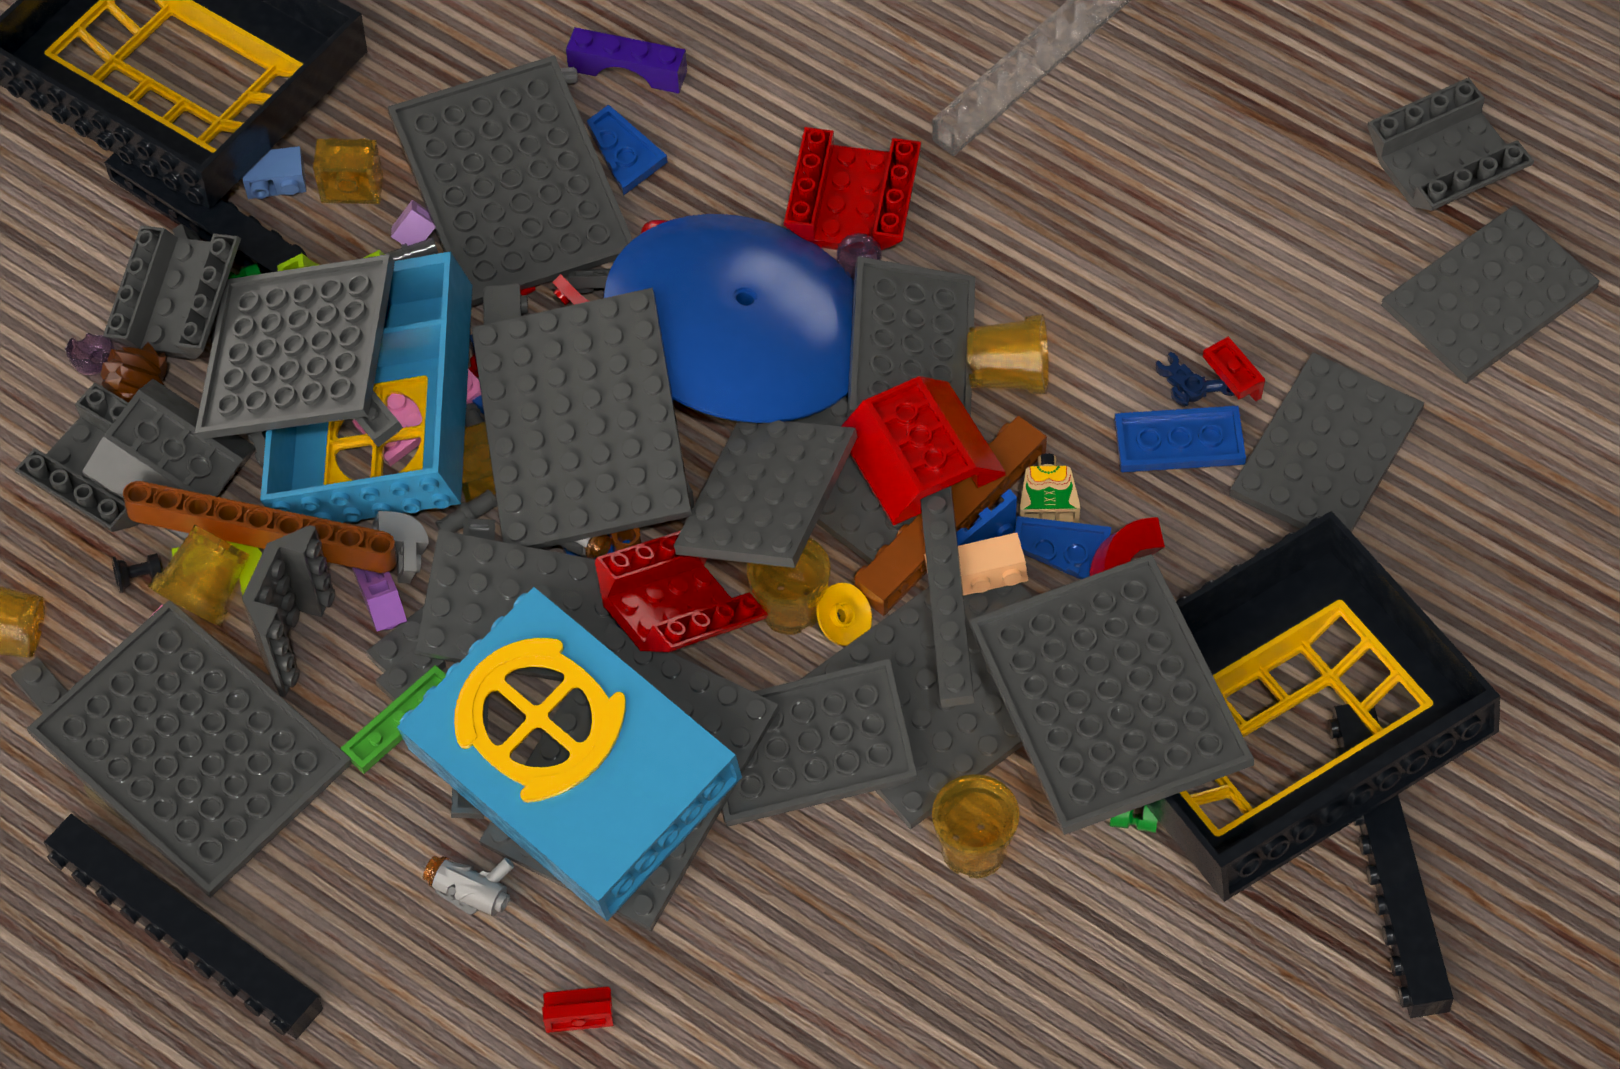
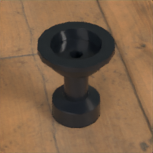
M157 553L147 555V560L144 563L130 566L124 560H118L115 556L111 557L114 576L120 594L130 585L131 578L148 574L153 580L162 578V570Z

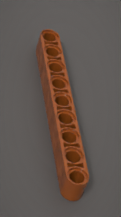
M143 481L131 482L123 490L127 515L134 522L265 549L269 542L311 525L316 527L319 540L322 542V551L324 557H326V562L378 573L391 571L397 563L394 537L385 531Z

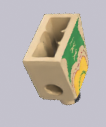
M1046 453L1038 457V466L1026 468L1019 516L1079 523L1080 502L1071 468L1069 466H1057L1054 454Z

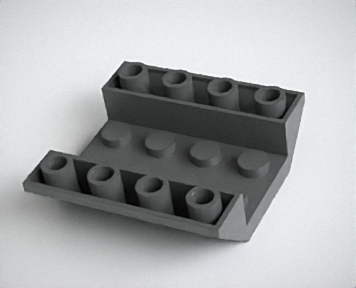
M1469 77L1368 122L1367 126L1379 164L1411 207L1432 211L1527 168L1534 163V160L1518 140L1506 145L1482 114L1485 98Z
M140 226L103 337L131 348L140 349L149 342L157 354L165 352L166 356L196 360L204 351L241 238L238 236L213 234L211 242L177 238L165 228Z
M152 379L136 392L104 434L84 467L82 474L122 501H124V488L134 481H143L217 497L234 473L242 469L256 448L238 434L208 439L201 438L200 440L195 434L199 409ZM166 529L186 543L193 535Z
M94 383L75 403L80 418L47 454L34 448L18 465L15 473L111 532L138 526L139 524L128 517L124 501L82 474L84 467L100 440L128 404L127 401Z
M311 525L267 543L242 596L262 661L279 696L285 698L290 687L296 685L299 677V669L296 667L294 654L291 651L290 641L287 637L291 627L296 626L300 611L322 617L326 607H330L335 598V589L332 587L331 574L328 573L326 557L323 555L322 542L319 540L316 527Z

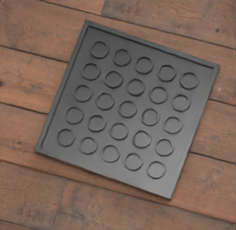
M380 255L227 279L221 298L195 428V434L200 440L201 438H216L369 416L395 263L391 255Z

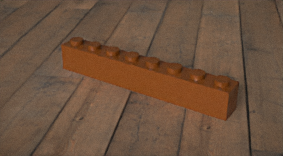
M1017 416L1010 424L1006 423L1001 427L997 437L988 445L1005 470L1006 476L977 488L971 477L952 485L956 531H959L961 528H968L969 530L973 527L979 518L978 514L986 507L991 509L999 501L1001 495L1025 474L1026 468L1033 466L1038 461V457L1046 453L1047 436L1020 416ZM922 509L921 514L917 515L909 525H903L899 529L896 538L889 545H883L877 552L875 559L868 566H862L855 575V587L866 596L870 606L883 616L927 573L924 557L926 550Z

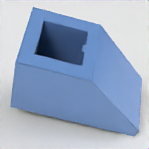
M300 146L272 149L243 176L247 198L262 199L269 196L294 195L306 192L305 166Z

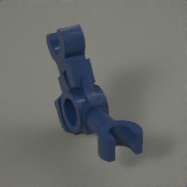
M1168 353V361L1171 364L1169 366L1163 365L1159 360L1156 362L1157 373L1160 376L1169 377L1167 381L1174 386L1171 388L1172 399L1182 407L1188 406L1189 402H1195L1202 397H1206V392L1220 391L1224 395L1234 396V393L1221 378L1205 380V376L1201 377L1198 374H1194L1185 364L1180 366L1178 356L1175 353Z

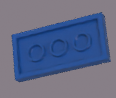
M1239 406L1115 413L1114 421L1121 472L1245 465L1246 454Z

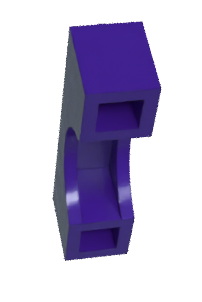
M574 27L566 47L568 68L574 67L577 69V73L596 77L605 68H625L642 76L651 88L680 93L687 74L685 49Z

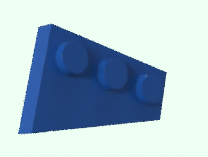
M607 105L587 120L588 130L623 195L668 162L667 155L610 105Z
M1008 489L1001 495L1004 501L992 511L986 507L978 514L979 518L973 527L969 530L968 528H961L957 531L958 546L1012 534L1016 528V495Z
M1017 516L1015 533H1018L1024 555L1078 579H1084L1090 576L1093 557L1102 542L1111 535V527Z

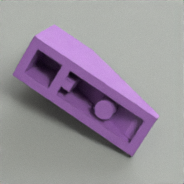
M352 567L376 631L393 629L399 624L407 622L398 590L390 572L378 573Z

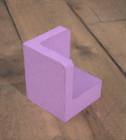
M411 200L393 224L391 237L401 244L407 243V246L426 240L435 229L427 209Z

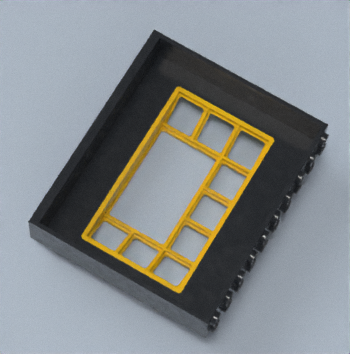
M17 0L0 15V85L6 88L14 97H21L28 101L36 110H43L58 123H65L80 136H87L102 149L114 152L125 163L134 164L147 176L156 177L164 182L169 189L173 191L178 190L193 203L201 204L208 209H211L368 52L362 14L338 0H153L162 9L142 28L115 4L116 0ZM105 10L109 11L133 34L114 55L108 52L86 30ZM170 16H174L266 69L220 117L123 62ZM77 37L84 41L105 61L93 75L85 73L57 56ZM117 70L140 84L125 96L102 83V81L111 72ZM275 77H290L274 94L260 93ZM151 90L175 105L161 117L137 102ZM248 104L261 105L245 122L233 121ZM184 111H188L210 124L198 138L172 124ZM222 131L233 133L218 149L208 145Z
M1330 511L1322 517L1318 516L1312 519L1308 525L1300 530L1287 534L1280 542L1270 548L1260 550L1253 558L1243 564L1233 566L1228 573L1218 579L1206 582L1201 589L1189 596L1181 597L1176 603L1243 738L1327 686L1332 687L1341 699L1350 705L1373 736L1254 809L1227 776L1215 779L1220 787L1191 795L1185 790L1146 806L1225 902L1498 733L1500 695L1341 520ZM1342 616L1360 636L1361 641L1331 669L1311 645ZM1371 649L1390 670V675L1362 702H1359L1343 684L1340 677ZM1301 653L1320 673L1321 677L1293 694L1288 695L1269 672ZM1260 679L1279 702L1252 719L1245 721L1226 698L1253 681ZM1398 682H1401L1417 700L1420 707L1383 729L1369 711ZM1229 798L1243 815L1223 828L1217 829L1199 805Z

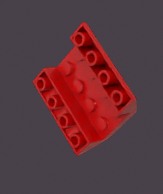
M804 127L784 226L802 239L826 249L875 254L902 242L921 142L892 138L889 152L834 145L833 130Z
M923 376L913 378L863 400L841 426L856 428L858 438L850 455L893 526L921 514L920 499L969 477L972 478L977 488L1006 476L1002 465L948 381Z
M681 531L599 556L595 560L603 606L640 651L671 652L767 618L768 613L750 592L731 598L704 566L707 558L676 555L674 544Z

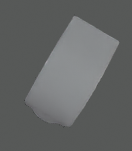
M378 511L372 523V529L385 531L394 537L397 554L398 583L410 584L414 575L420 572L421 556L429 544L427 533L421 523L408 514Z

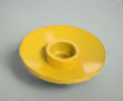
M848 583L833 584L822 592L817 603L819 626L824 635L837 645L847 646L871 628L872 612L870 604L862 591L854 585Z

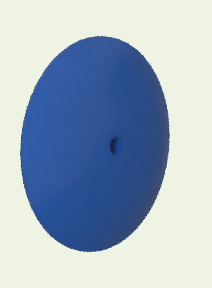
M702 214L673 219L646 230L634 238L615 259L606 280L604 298L653 288L672 397L675 401L719 418L741 422L771 423L777 420L783 422L816 414L836 404L848 394L854 280L832 256L816 244L802 239L788 229L759 219L728 214Z

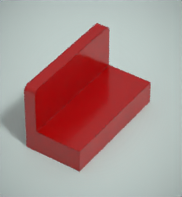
M1229 336L1204 349L1203 358L1239 400L1249 394L1255 401L1262 398L1265 378Z
M610 987L546 992L543 995L544 1007H542L546 1033L614 1026Z

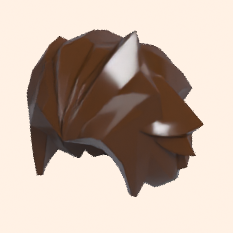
M149 342L142 349L122 347L123 350L111 349L107 361L103 363L100 375L103 379L102 386L128 403L136 392L152 379L164 386L162 381L167 369L165 352L157 354Z

